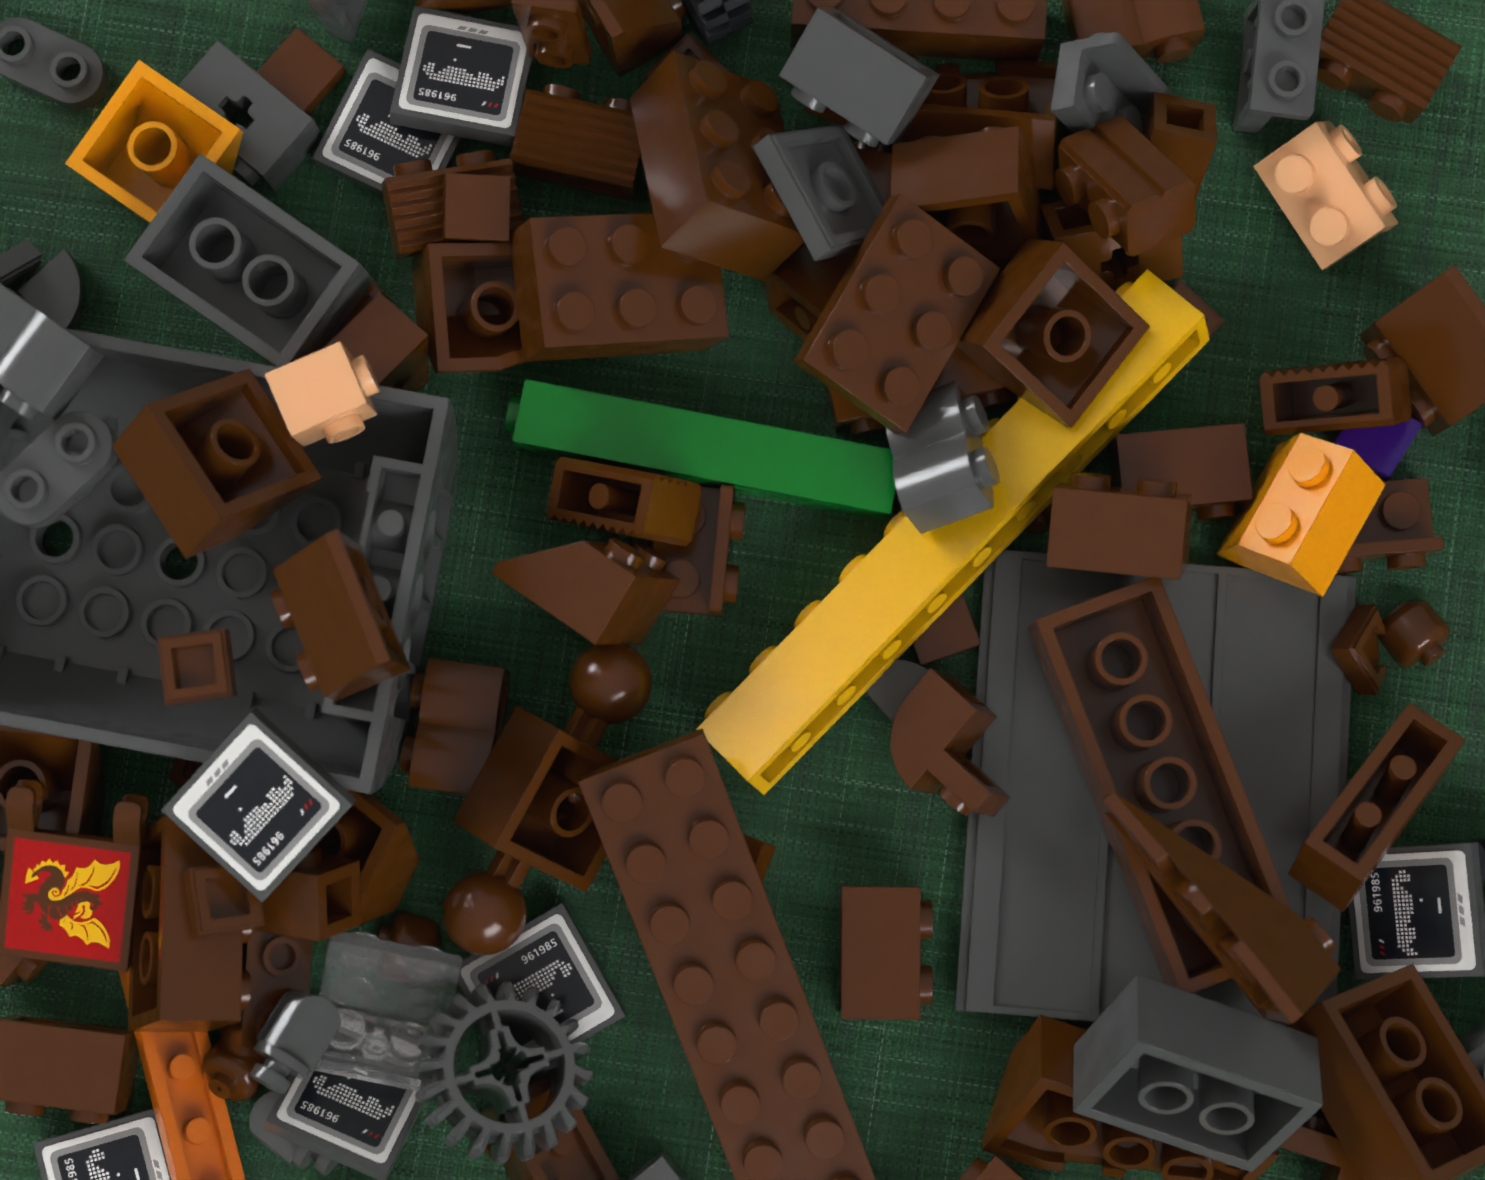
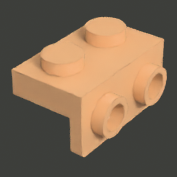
M1330 121L1313 123L1253 166L1321 270L1328 269L1378 234L1386 232L1398 224L1391 212L1397 208L1393 195L1378 177L1375 176L1371 180L1368 178L1356 160L1362 155V151L1350 131L1342 124L1335 128Z

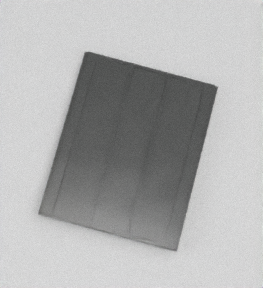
M1004 550L983 572L979 633L981 645L978 648L975 694L997 717L972 746L971 761L1007 793L1010 799L994 817L973 813L972 811L967 816L954 1010L1033 1017L1044 1015L1058 1019L1096 1021L1137 974L1153 980L1164 981L1027 628L1036 619L1149 577L1046 567L1047 553ZM1188 564L1180 580L1161 578V581L1291 909L1303 921L1311 916L1324 928L1336 945V949L1330 955L1338 964L1341 911L1288 875V872L1306 839L1347 786L1351 683L1330 649L1355 608L1356 578L1335 575L1325 595L1322 597L1248 568ZM1338 974L1306 1012L1321 1001L1337 995ZM1232 978L1192 993L1263 1018ZM1264 1018V1019L1269 1020V1021H1272V1022L1281 1023V1024H1283V1025H1285V1026H1288V1025H1289V1023H1285V1022H1280V1021H1276V1020Z

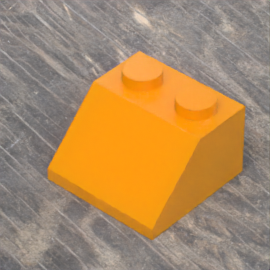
M138 60L65 164L150 224L199 154H202L232 175L244 132Z
M1299 433L1276 446L1252 488L1253 499L1242 506L1216 554L1222 559L1323 597L1386 485L1354 450Z

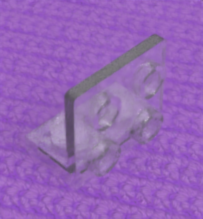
M342 932L330 937L320 996L330 1000L337 1008L341 1018V1026L314 1071L418 1091L423 1086L432 1083V1080L419 1078L412 1074L413 1065L417 1061L431 1058L417 1048V1043L424 1034L437 1035L429 1023L437 1011L450 1014L448 1003L455 994L462 958L458 955L444 953L435 947H415L381 940L374 935L364 932Z

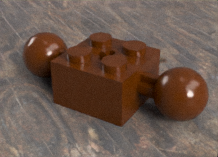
M595 644L581 653L572 667L569 679L570 693L577 707L564 731L518 706L514 709L453 822L498 850L487 871H477L462 877L451 887L443 904L445 929L452 941L463 950L477 955H492L507 949L519 938L525 926L527 916L526 902L519 887L531 866L584 892H587L607 854L578 783V776L618 761L596 749L609 724H619L634 718L643 710L650 698L652 691L651 670L645 658L633 647L627 644Z

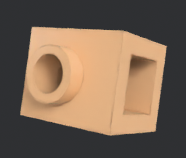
M341 341L265 374L291 437L303 447L323 438H326L329 444L347 440L365 429L363 421L378 415L370 398L371 395L380 392L373 371L364 354L353 358Z

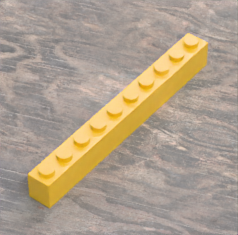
M1148 269L1134 283L1129 281L1121 285L1115 293L1150 327L1072 428L1065 427L1018 396L1017 402L1001 419L993 418L988 421L989 431L981 434L983 447L986 446L990 450L1000 477V483L992 486L994 507L923 534L916 529L903 511H900L886 526L883 534L884 538L867 555L861 554L846 565L839 576V584L822 601L815 600L800 612L794 623L795 629L778 646L773 645L766 648L755 658L749 669L750 675L733 692L727 691L721 694L709 705L704 714L705 720L696 730L703 728L707 741L753 787L765 795L1052 502L1053 488L1060 482L1070 483L1071 473L1081 472L1207 344L1210 337L1205 315Z

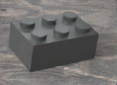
M199 154L124 259L127 264L148 280L275 367H282L325 348L374 281L372 276L358 261L202 154Z
M1138 974L1074 1044L1073 1112L1249 1172H1253L1323 1106L1318 1037Z

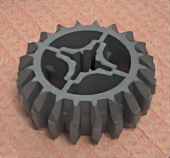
M511 981L503 982L498 987L495 998L485 984L477 985L472 991V1003L466 997L457 994L448 1003L451 1015L437 1011L429 1021L437 1035L424 1034L417 1043V1048L431 1058L417 1061L413 1065L412 1074L419 1078L432 1080V1083L423 1086L415 1093L416 1101L418 1103L436 1101L438 1108L426 1118V1123L429 1127L438 1126L444 1119L450 1123L453 1128L445 1135V1145L453 1147L463 1136L470 1138L467 1147V1157L469 1159H478L486 1149L487 1144H490L491 1157L496 1165H502L508 1161L511 1146L521 1162L529 1161L535 1156V1143L545 1151L554 1148L559 1143L556 1130L569 1133L577 1125V1121L570 1110H581L588 1104L589 1097L575 1086L588 1083L593 1078V1071L585 1066L575 1065V1061L589 1053V1044L584 1042L571 1044L568 1039L579 1027L578 1020L569 1019L561 1026L553 1018L560 1011V1000L553 999L543 1009L536 1006L539 997L537 987H529L519 1001L516 1000L515 988ZM501 1024L510 1025L524 1031L540 1047L526 1048L521 1046L514 1040L509 1026H502ZM478 1026L481 1040L477 1043L479 1053L478 1064L470 1066L463 1073L454 1075V1055L457 1044L465 1032ZM499 1060L503 1061L502 1068L507 1063L513 1070L524 1068L506 1085L503 1084L504 1077L499 1082L494 1078L493 1074L482 1077ZM550 1070L551 1086L547 1102L541 1113L529 1120L525 1107L530 1102L528 1094L529 1080L536 1078L541 1072ZM479 1096L487 1099L493 1105L497 1118H504L506 1123L497 1122L482 1116L464 1098Z

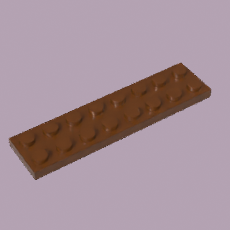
M703 728L578 776V783L735 1180H876Z

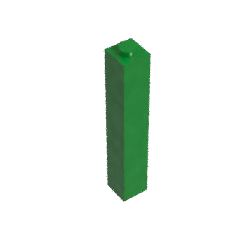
M528 379L524 381L522 395L512 394L507 408L505 432L514 433L512 442L520 452L556 459L567 457L696 482L702 487L721 488V484L734 485V491L738 494L888 522L891 514L896 486L893 475L894 459L891 450L888 448Z

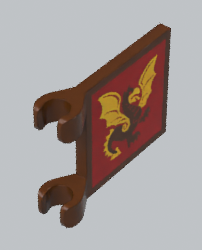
M20 779L16 786L10 788L6 798L7 837L0 900V955L128 971L131 962L142 849L149 816L150 799L142 794L127 793L124 795L122 801H119L114 808L113 838L40 829L38 824L43 806L45 786L43 782L38 780Z

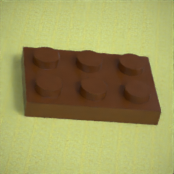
M902 194L891 196L885 203L793 362L893 433H907L1000 268Z

